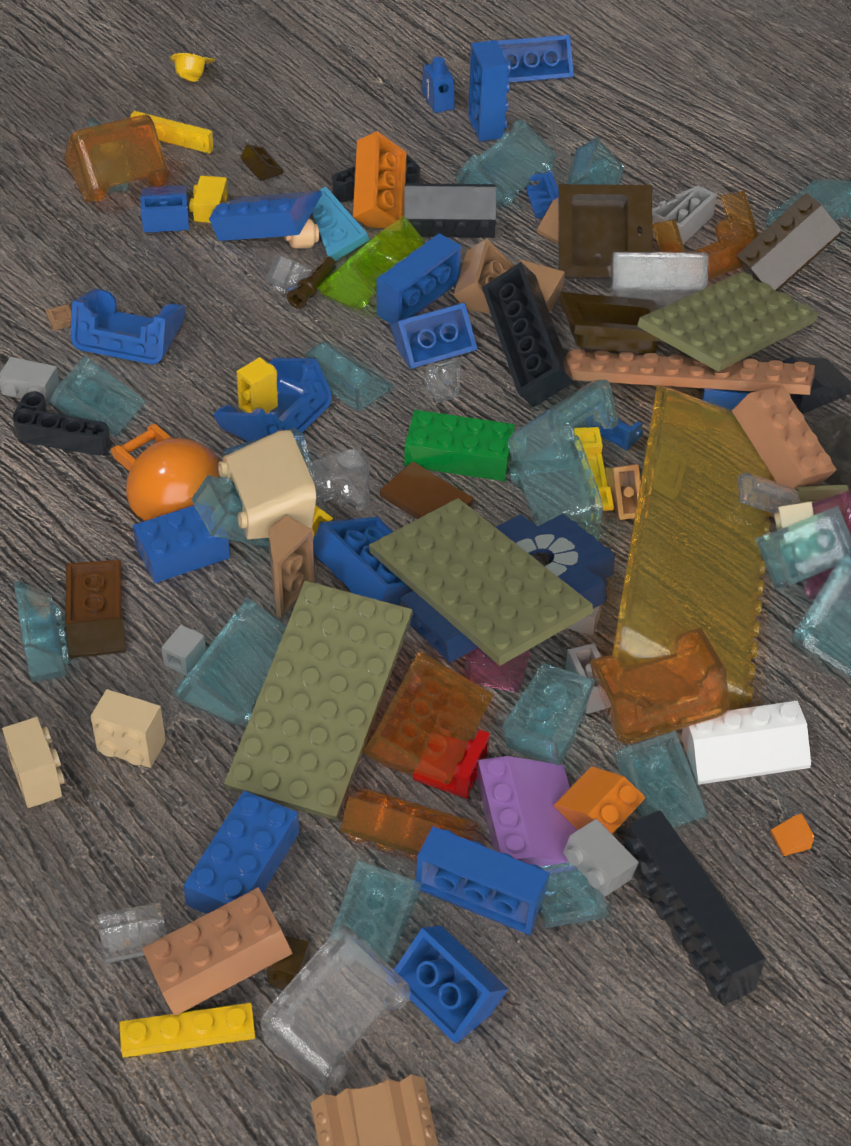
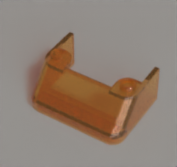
M745 190L720 196L727 218L720 220L716 225L715 232L718 241L686 254L676 219L652 224L663 261L687 283L691 285L702 284L741 267L736 255L758 236Z

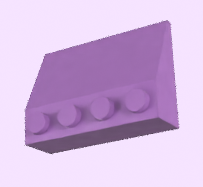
M511 756L478 760L477 784L493 850L499 853H507L514 859L524 863L537 865L550 874L579 870L576 866L570 864L567 857L563 854L570 835L578 830L553 806L570 789L564 765Z

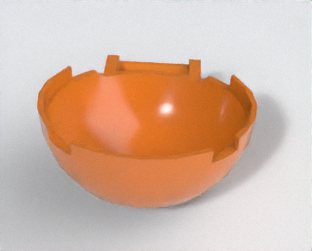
M153 423L147 427V431L122 446L116 445L111 448L113 457L129 471L126 482V496L129 506L137 516L145 521L205 501H209L215 513H218L229 498L228 489L230 482H225L224 478H221L219 475L218 465L221 460L210 448L197 441L186 438H172ZM152 439L156 442L140 453L136 459L129 454Z

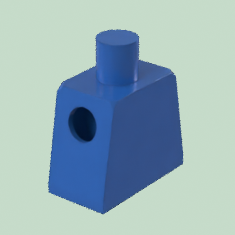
M435 57L432 60V64H427L423 67L421 91L434 113L454 110V79L445 65L443 57Z

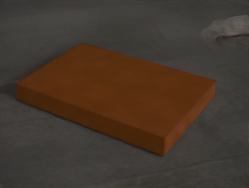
M415 462L409 464L380 489V497L416 519L457 498L469 507L473 505V497Z
M121 560L66 563L65 629L69 623L122 618Z

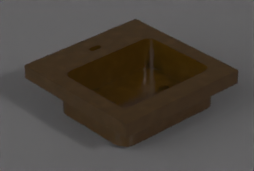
M559 184L558 270L565 272V279H652V185ZM637 229L641 230V235L637 234Z
M569 292L560 293L559 302L569 322L571 334L576 345L579 347L656 353L658 341L664 342L637 326L640 317L658 310L654 300Z

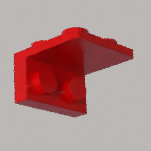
M478 730L475 739H469L468 743L434 733L413 773V780L467 799L477 779L478 760L486 759L489 754L490 733Z

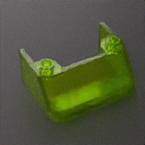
M402 216L365 243L317 288L322 295L352 309L358 307L360 310L371 301L369 298L377 293L374 290L377 287V278L426 242L407 218Z

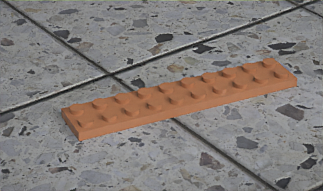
M583 349L568 351L566 355L573 379L577 381L739 391H761L783 386L789 394L810 395L815 373V365H809L806 362L787 364L779 360L758 362L755 359H745L718 372L695 358H683L681 355L666 357L658 356L655 353L634 355L632 352L613 354L605 350L585 352Z

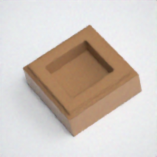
M69 304L46 310V316L53 331L71 327L72 310Z

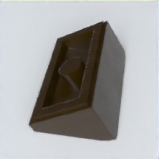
M246 144L241 160L259 180L262 181L283 174L284 170L265 148Z
M122 618L77 622L66 625L69 658L126 652L125 630Z

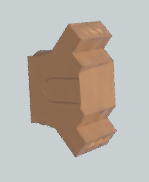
M410 1074L400 1082L387 1079L377 1085L364 1088H346L336 1096L322 1094L311 1102L319 1146H438L424 1077Z

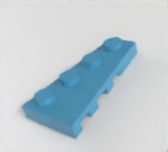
M325 186L319 190L322 192V196L312 214L318 225L327 255L336 261L370 239L366 231Z

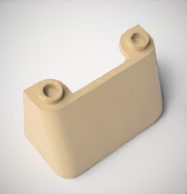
M291 430L277 431L225 455L223 461L219 462L220 477L224 478L227 483L234 481L243 506L242 512L238 513V525L240 529H244L247 539L269 538L268 533L272 525L278 523L286 515L312 529L316 489Z

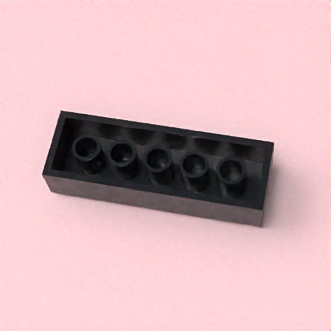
M519 262L484 285L482 290L518 394L532 407H535L574 383L575 381L536 275L522 262Z
M658 810L629 823L624 847L639 862L634 872V876L638 880V886L643 895L649 896L653 902L657 916L661 920H665L670 927L674 941L678 945H682L687 952L691 966L696 971H700L706 980V986L710 994L714 997L717 996L724 1006L755 991L764 965L765 956L662 811Z

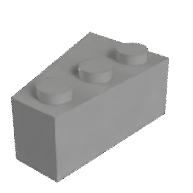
M695 186L677 194L674 200L659 202V206L652 209L653 238L670 247L679 249L713 217L717 194L700 186Z

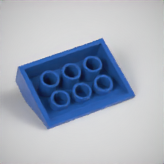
M309 191L240 197L218 204L210 215L209 220L218 241L299 235L322 196V192Z
M379 517L320 523L313 539V553L319 561L324 563L333 572L336 578L340 579L350 589L351 593L401 606L399 598L413 591L370 553L369 544L393 532Z

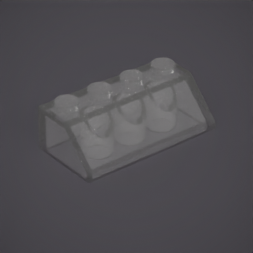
M613 252L609 296L654 300L658 308H662L708 287V253Z

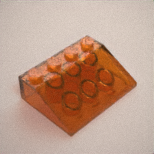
M419 651L407 668L369 738L363 753L388 768L410 774L416 773L449 784L455 767L461 761L469 739H472L494 694Z

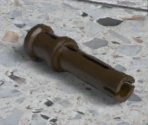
M326 256L307 278L300 279L297 287L288 292L287 300L291 306L302 309L307 304V300L315 296L317 287L337 266L334 265L336 261L332 257Z

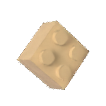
M106 689L91 714L97 751L108 757L114 756L127 760L133 765H143L151 768L166 742L161 706Z
M34 717L2 728L10 762L27 809L62 797L60 785L64 784L65 781L59 767L61 763L57 751L51 746L52 740L47 726L41 728L38 718Z

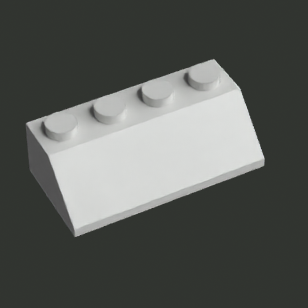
M798 701L685 717L681 739L697 785L811 767L807 723Z

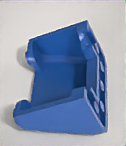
M95 288L73 300L71 342L77 349L147 364H156L165 357L185 317V306L168 304L162 308L160 315H156L154 318L116 311L117 302L115 296L109 291Z
M273 358L268 364H272L277 371L278 407L265 414L264 409H255L252 413H245L244 411L239 413L234 406L224 405L213 414L219 427L249 443L256 442L277 431L291 430L296 439L329 407L332 401L331 389L316 358Z

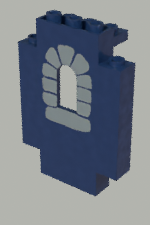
M562 513L536 526L534 522L529 521L520 514L496 526L499 531L531 556L536 553H548L549 564L545 567L592 603L593 609L605 603V600H607L606 578L614 575V554L610 548L602 545L592 534L582 529L576 521H572ZM412 591L399 598L402 607L413 610V616L409 625L449 663L476 648L480 649L416 592ZM484 653L492 662L495 663L494 660H492L486 653Z

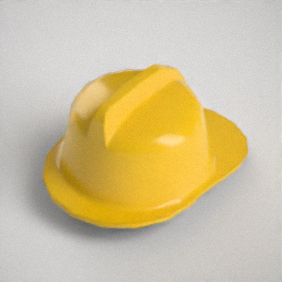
M178 53L170 57L171 61L175 64L177 75L190 82L199 80L203 74L205 64L215 62L213 58L189 53Z

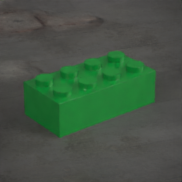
M414 409L404 445V467L415 462L426 470L505 482L513 449L515 424Z

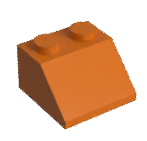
M591 766L553 806L577 830L598 819L613 834L646 797L624 776Z

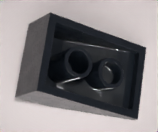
M792 356L782 361L787 364L806 362L809 365H815L810 395L790 394L792 401L802 414L851 394V381L828 359Z

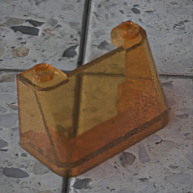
M140 115L80 129L69 137L64 160L86 202L104 199L111 186L147 178L149 184L156 186L167 182L169 177L168 168L155 124L149 115Z
M702 628L681 634L675 642L676 654L622 669L618 659L610 655L590 660L592 674L612 728L620 742L625 744L638 742L718 718L728 710L730 702L726 669Z

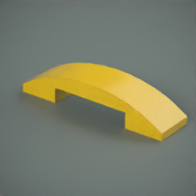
M599 427L574 428L576 466L587 512L613 510L611 489L607 485L602 458L603 446Z

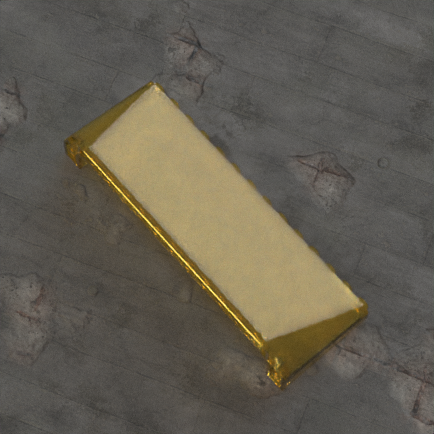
M657 386L610 676L616 686L615 692L726 711L745 708L746 702L751 703L754 686L749 685V680H754L756 664L751 663V658L756 659L758 642H753V637L758 638L760 621H755L756 616L760 617L762 600H757V598L762 596L764 580L759 578L764 576L766 560H762V556H766L768 540L763 539L768 537L770 521H765V519L770 518L772 502H767V500L772 499L774 484L769 483V481H773L774 477L731 409L664 386Z

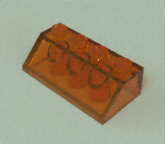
M363 788L348 797L340 832L348 834L350 840L362 843L368 840L377 843L376 847L385 851L397 849L406 852V857L417 860L418 853L433 826L442 830H450L457 836L471 841L477 822Z

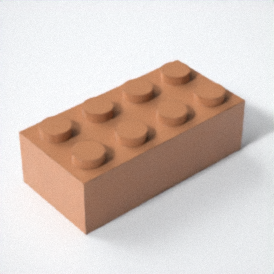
M783 386L751 392L732 410L784 495L795 493L798 487L819 486L837 470L830 456L824 451L817 436L812 432L804 420L803 414L797 409L790 394Z
M259 887L142 948L158 986L174 1016L292 954L285 936Z

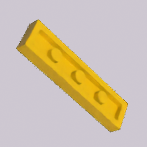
M133 111L130 115L132 134L209 154L214 149L211 130Z
M251 1003L183 1012L176 1016L169 1014L119 1021L123 1058L255 1039Z

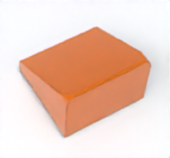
M802 813L793 816L770 831L783 857L811 849L814 835Z

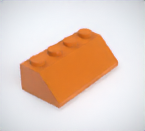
M378 131L357 140L353 218L367 227L400 230L403 229L406 151Z

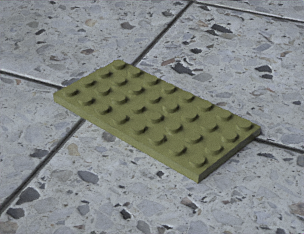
M740 272L640 317L637 326L719 372L816 322L819 313L811 310V307L807 304L792 300L790 295L775 291L769 284L758 282L750 274Z
M459 498L369 544L370 553L499 666L593 613L592 603Z
M305 581L224 782L225 788L240 793L247 791L277 804L338 821L412 619L413 610Z

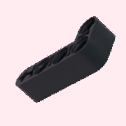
M406 154L405 183H420V166ZM356 166L332 176V194L339 202H348L354 199Z
M32 391L26 393L13 414L12 418L16 437L21 442L100 456L107 454L111 450L109 427L106 423L47 412L45 397L40 392Z

